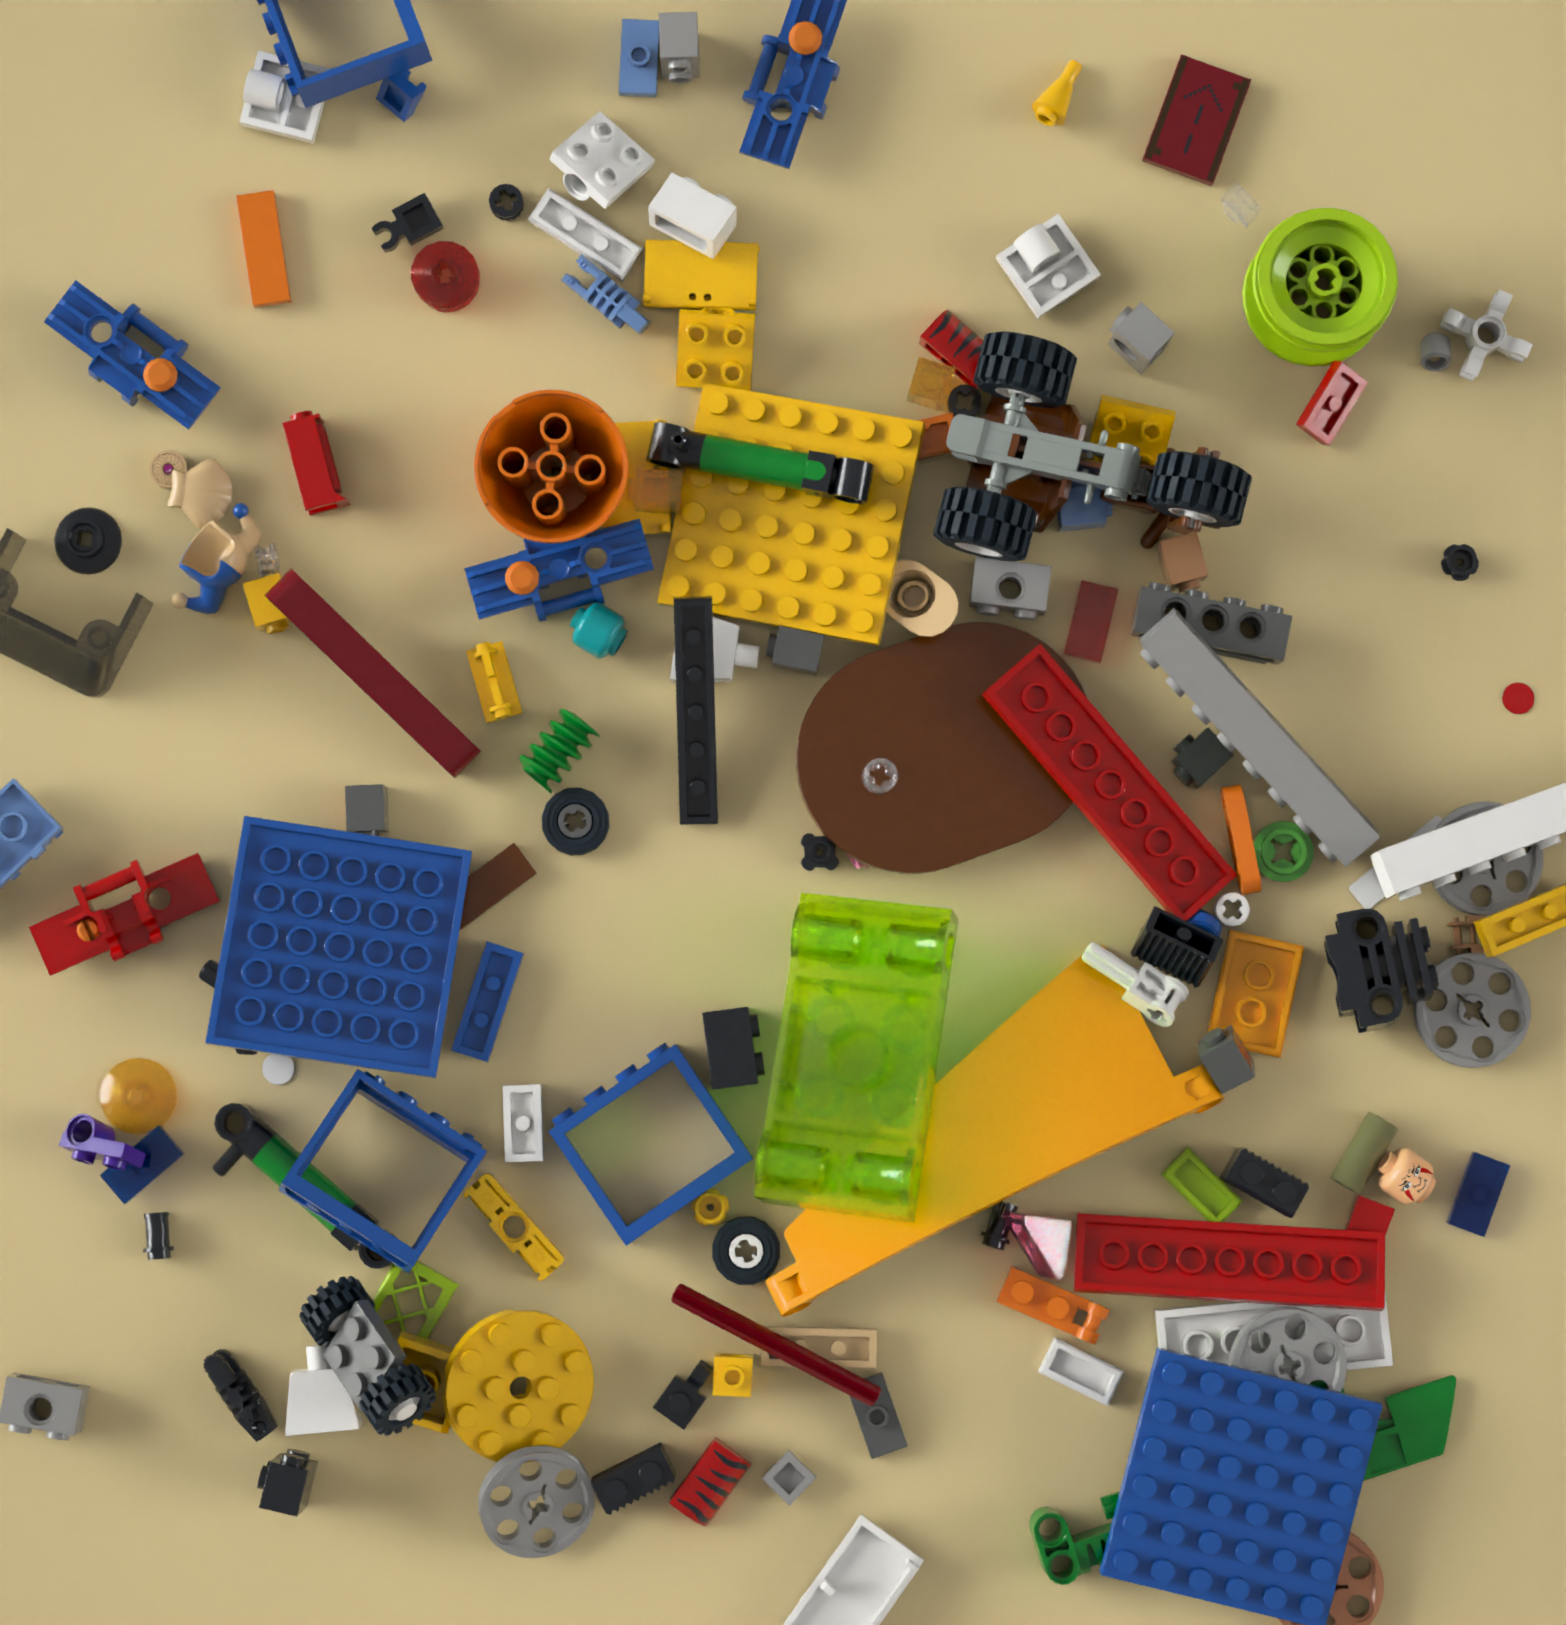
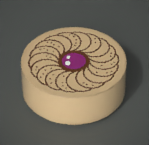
M165 450L156 454L149 466L152 480L161 488L168 490L172 489L173 470L183 473L189 470L187 461L179 453L172 450Z

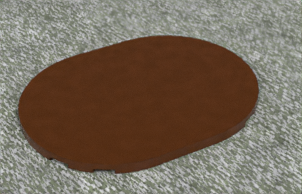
M989 622L955 624L939 635L933 637L917 636L857 658L836 672L822 686L807 709L801 724L796 749V773L802 799L810 816L825 837L847 853L849 857L872 868L899 874L936 872L1035 836L1059 819L1073 801L981 694L1039 644L1046 649L1086 696L1073 670L1059 654L1040 639L1017 628Z

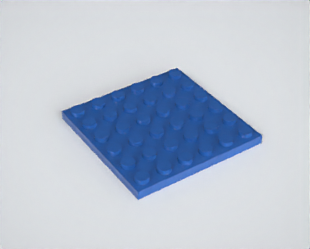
M244 816L205 1043L436 1078L472 851Z
M1157 1347L1101 1562L1100 1574L1304 1625H1326L1383 1404L1378 1401Z

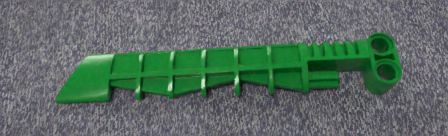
M1450 1375L1384 1397L1390 1418L1379 1419L1363 1481L1443 1455L1454 1401L1455 1376ZM1120 1491L1100 1498L1107 1520L1114 1516ZM1046 1506L1035 1510L1030 1517L1029 1527L1041 1566L1049 1579L1056 1584L1065 1585L1073 1582L1077 1576L1089 1573L1091 1571L1090 1567L1095 1565L1100 1567L1112 1522L1071 1535L1065 1519L1056 1509ZM1048 1518L1056 1519L1058 1521L1057 1530L1052 1535H1041L1039 1532L1040 1524ZM1060 1555L1068 1556L1070 1562L1066 1570L1063 1572L1051 1570L1054 1558Z

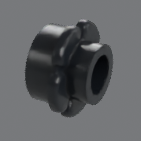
M1454 544L1444 551L1445 557L1441 561V567L1446 575L1452 576V579L1464 581L1469 578L1470 574H1474L1477 571L1479 561L1471 546L1466 544L1458 546ZM1457 559H1461L1463 561V564L1461 566L1457 565Z

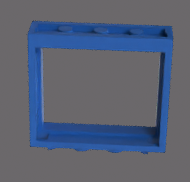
M257 0L259 5L265 3L268 12L263 13L262 16L270 36L277 33L279 42L273 44L278 60L281 66L288 64L291 73L284 76L292 97L299 94L305 108L433 61L410 0H394L408 41L306 78L278 0Z
M663 1043L648 1053L649 1063L640 1069H637L632 1064L615 1076L619 1082L608 1091L603 1086H600L583 1098L587 1103L586 1106L575 1113L571 1107L552 1119L555 1127L548 1131L626 1246L753 1159V1156L677 1044L669 1048L666 1043ZM673 1061L734 1150V1153L627 1225L566 1133Z
M357 1069L282 1181L279 1191L409 1274L487 1151L481 1148L482 1144L473 1139V1135L463 1132L461 1135L449 1127L450 1122L436 1112L428 1114L417 1107L418 1102L409 1094L402 1091L395 1093L384 1086L386 1082L379 1075L375 1077L367 1071L364 1073ZM357 1093L467 1162L412 1248L302 1178V1175Z

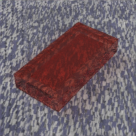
M1083 580L1080 582L1063 655L1101 663L1118 589Z

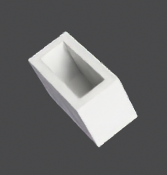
M674 173L670 174L648 206L650 226L711 259L715 258L737 226V207L728 198L720 194L714 195L702 189L695 180L689 177L682 178Z

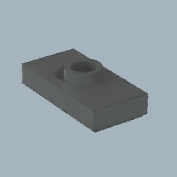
M882 1372L864 1378L881 1389L880 1396L873 1406H869L850 1396L871 1459L908 1447Z

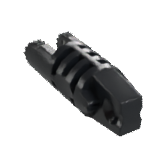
M219 1349L204 1359L203 1368L215 1385L216 1392L220 1394L221 1399L226 1403L229 1411L233 1413L236 1421L256 1442L278 1427L265 1399L247 1376L246 1371L240 1368L228 1351Z

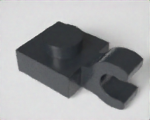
M700 1360L686 1381L675 1375L653 1408L684 1430L707 1398L698 1390L707 1380L713 1368L703 1360Z

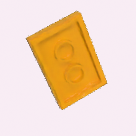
M1229 930L1206 1034L1213 1029L1221 1028L1223 1030L1232 1025L1248 1051L1281 1058L1305 946Z

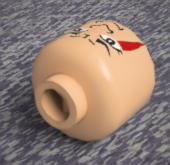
M1400 1148L1394 1153L1388 1151L1382 1156L1377 1165V1170L1380 1171L1378 1185L1383 1191L1402 1204L1421 1203L1434 1189L1436 1179L1433 1177V1166L1410 1148Z

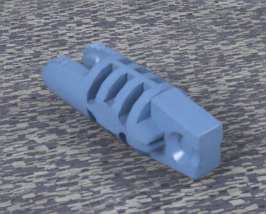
M581 254L576 262L586 273H590L596 280L589 289L585 288L576 277L567 273L561 281L586 302L598 309L618 328L621 329L626 322L635 331L642 334L651 322L636 310L641 302L621 288L611 277Z

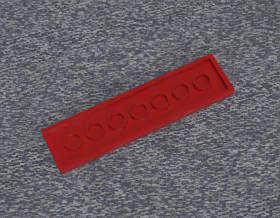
M1041 644L1033 648L981 694L1167 912L1187 921L1237 876L1236 872Z
M1078 1213L1074 1292L1383 1311L1385 1308V1232Z

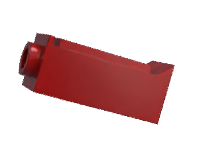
M302 411L291 415V421L282 424L305 510L311 516L351 505L346 498L339 495V493L343 492L326 428L323 425V418L319 413L313 415L312 411Z

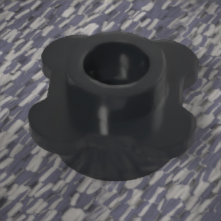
M807 833L802 837L801 845L804 847V858L801 864L804 869L812 871L815 867H825L827 870H834L838 866L839 860L835 856L836 845L825 836H814L811 833ZM818 848H821L824 851V853L820 856L816 853V850Z

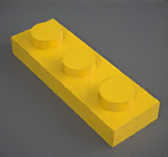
M1566 883L1474 921L1473 923L1486 957L1497 956L1565 927Z

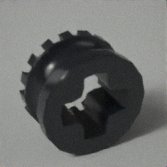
M511 184L498 185L492 190L489 197L491 211L500 220H514L523 211L524 202L522 194L518 188ZM503 193L507 194L509 198L516 197L517 199L512 202L513 209L510 211H506L503 206L498 208L496 204L501 202L500 195H503Z
M967 384L959 385L949 395L947 402L948 410L950 413L953 412L954 417L958 414L976 417L981 408L982 398L975 387ZM958 394L964 397L971 395L974 398L971 402L973 408L971 411H968L966 408L958 410L955 407L958 403V398L956 397Z

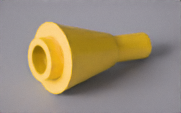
M1070 60L1061 77L1032 103V110L1040 123L1050 127L1065 123L1073 84L1082 70V65L1079 62Z

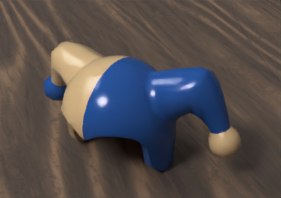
M239 503L233 508L234 516L241 521L242 530L240 532L232 533L220 524L210 521L189 544L180 560L179 568L200 584V596L189 598L182 592L175 593L171 598V603L175 608L181 609L186 607L204 614H215L223 603L227 587L232 586L241 579L247 567V558L258 546L262 536L261 530L249 516V509L246 504Z

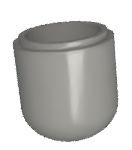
M1438 332L1426 335L1420 344L1422 367L1429 371L1446 369L1451 364V342L1449 338ZM1432 357H1440L1436 362L1429 360Z

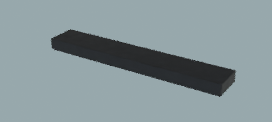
M712 596L674 597L680 825L718 824Z

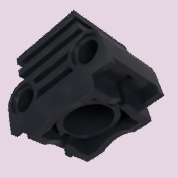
M1359 909L1336 914L1337 921H1335L1337 934L1325 936L1324 947L1328 964L1331 966L1337 981L1336 1004L1339 1018L1355 1015L1358 1034L1390 1027L1398 1020L1403 1008L1401 993L1405 992L1407 1005L1416 1002L1418 998L1417 990L1421 992L1422 1002L1431 1000L1434 994L1433 990H1437L1439 983L1435 965H1427L1425 953L1429 952L1428 948L1431 947L1426 926L1419 927L1417 918L1409 919L1407 925L1408 933L1405 934L1402 921L1394 922L1392 927L1393 936L1389 937L1385 919L1378 911ZM1368 924L1375 929L1377 935L1371 939H1363L1357 934L1356 928L1359 925ZM1378 998H1384L1391 1003L1392 1012L1387 1015H1379L1373 1010L1372 1002Z

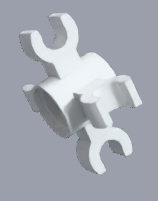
M1499 289L1497 294H1494L1486 315L1480 317L1477 321L1451 308L1448 309V312H1445L1439 327L1464 336L1466 346L1470 350L1459 376L1473 382L1482 368L1486 355L1491 354L1495 350L1520 363L1527 359L1533 344L1507 335L1506 326L1502 321L1513 295ZM1484 327L1489 329L1494 335V342L1491 344L1482 342L1478 337V328Z

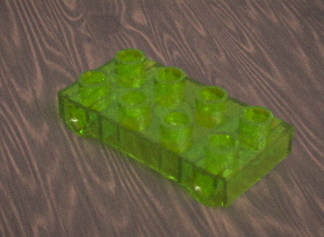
M801 892L800 903L797 906L792 925L791 960L765 1127L756 1155L754 1197L762 1203L915 1222L959 921L952 909Z

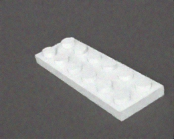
M1386 1293L1383 1311L1243 1302L1154 1310L1158 1347L1224 1364H1229L1231 1348L1238 1333L1253 1317L1273 1308L1297 1307L1312 1312L1334 1329L1346 1353L1347 1370L1393 1366ZM1293 1317L1285 1324V1333L1290 1338L1300 1337L1305 1330L1304 1321L1299 1317ZM1255 1331L1249 1337V1346L1253 1351H1262L1269 1344V1337L1265 1331ZM1321 1342L1314 1349V1357L1317 1362L1325 1363L1333 1357L1334 1348L1329 1342ZM1281 1345L1284 1365L1279 1367V1371L1283 1370L1289 1376H1292V1367L1297 1364V1361H1292L1284 1353ZM1253 1368V1369H1249V1370H1253V1371L1260 1372V1370H1258V1369H1254V1368Z

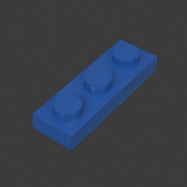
M488 941L486 942L451 1051L489 1062L524 953Z

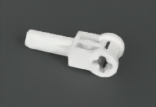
M1091 942L1082 955L1083 962L1126 989L1121 998L1123 1001L1142 1012L1150 1022L1158 1026L1169 1027L1172 1025L1175 1019L1174 1012L1180 1002L1186 1000L1189 994L1187 987L1181 981L1174 977L1166 976L1146 962L1137 970L1095 942Z

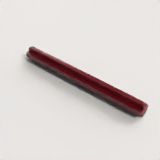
M679 1284L676 1287L671 1301L679 1307L869 1406H873L878 1400L881 1393L879 1386L684 1284Z

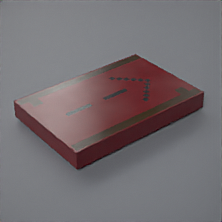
M1181 54L1142 161L1212 187L1251 79Z

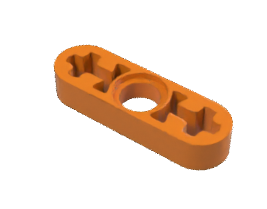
M1240 784L1221 787V803L1240 894L1247 895L1261 892L1260 873L1242 787Z

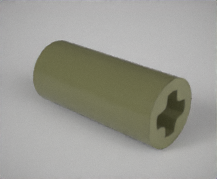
M1368 1112L1330 1178L1360 1195L1397 1133L1398 1128L1383 1118Z

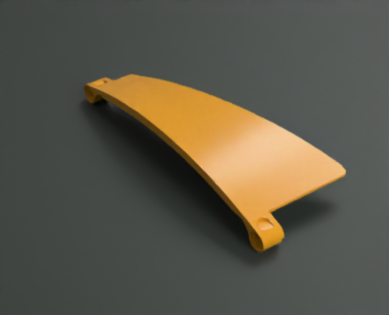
M1081 955L939 1080L785 1229L784 1236L795 1257L796 1263L768 1278L765 1281L781 1317L792 1315L809 1306L826 1291L856 1277L933 1235L1052 1176L1188 1114L1204 1112L1221 1103L1225 1098L1204 1065L1173 1076L1140 1011L1121 999L1126 989L1083 962Z

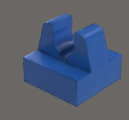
M409 70L383 79L376 99L403 122L414 114L426 89V84L423 82L416 87L408 80L411 74Z

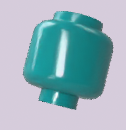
M599 602L593 603L587 610L580 607L569 625L575 629L572 635L573 643L598 659H602L608 654L613 657L628 634V630L624 628V617Z

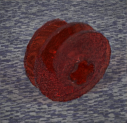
M437 241L425 246L416 255L411 266V281L419 298L431 308L443 313L456 312L469 305L477 295L480 285V271L474 256L464 246L452 241ZM449 269L454 277H449L450 282L442 283L438 276H443L442 270Z

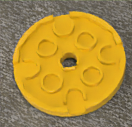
M535 1309L504 1310L476 1323L456 1344L444 1371L446 1377L442 1401L448 1422L456 1435L470 1449L489 1460L498 1462L509 1453L529 1446L545 1445L560 1448L576 1433L589 1410L594 1389V1373L591 1358L577 1333L553 1315ZM517 1377H526V1393L511 1395L510 1385L512 1381Z

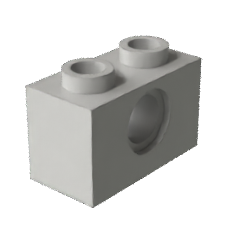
M697 12L659 13L662 79L669 78V81L672 83H688L692 81V78H700Z
M1141 302L1134 310L1127 306L1114 320V325L1109 330L1113 335L1108 345L1141 375L1167 348L1175 333Z
M976 557L973 567L969 607H977L976 613L982 615L998 616L999 610L1014 612V618L1034 621L1037 619V615L1044 616L1047 609L1052 566ZM1005 581H1012L1018 585L1020 595L1015 599H1006L1001 595L999 585Z
M19 1373L8 1375L0 1409V1423L9 1424L8 1430L12 1432L30 1434L33 1428L47 1431L46 1437L69 1440L70 1435L74 1436L82 1432L90 1386ZM38 1398H45L50 1402L52 1413L49 1418L41 1417L36 1412L35 1404Z

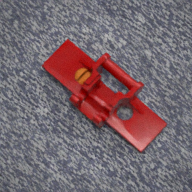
M199 853L146 876L139 861L136 859L130 862L131 866L87 886L82 887L79 884L73 887L80 905L29 927L49 975L52 976L109 951L114 962L121 960L130 953L164 941L165 937L161 928L220 902ZM137 880L141 890L132 895L131 899L106 910L103 908L97 911L94 910L90 900ZM158 888L168 890L171 896L170 904L161 910L154 909L149 901L152 891Z

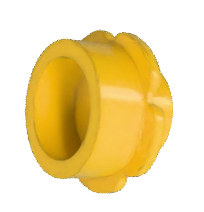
M708 1189L692 1201L691 1207L695 1211L694 1218L698 1223L705 1226L708 1224L713 1226L721 1224L726 1219V1211L729 1210L727 1197L720 1195L717 1189ZM708 1204L714 1205L713 1211L707 1210Z

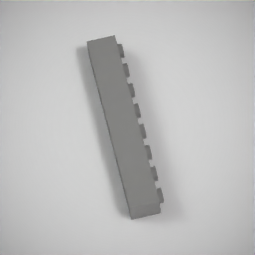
M1175 608L1140 637L1141 646L1144 648L1140 654L1154 669L1158 666L1162 667L1169 675L1165 681L1179 697L1186 694L1195 703L1191 709L1205 725L1211 721L1221 731L1217 735L1221 743L1231 753L1237 749L1246 760L1242 764L1256 780L1262 776L1271 786L1267 790L1270 796L1282 808L1286 804L1291 807L1297 814L1293 817L1295 823L1307 835L1312 831L1322 841L1318 847L1331 862L1338 859L1347 867L1380 838L1377 828Z

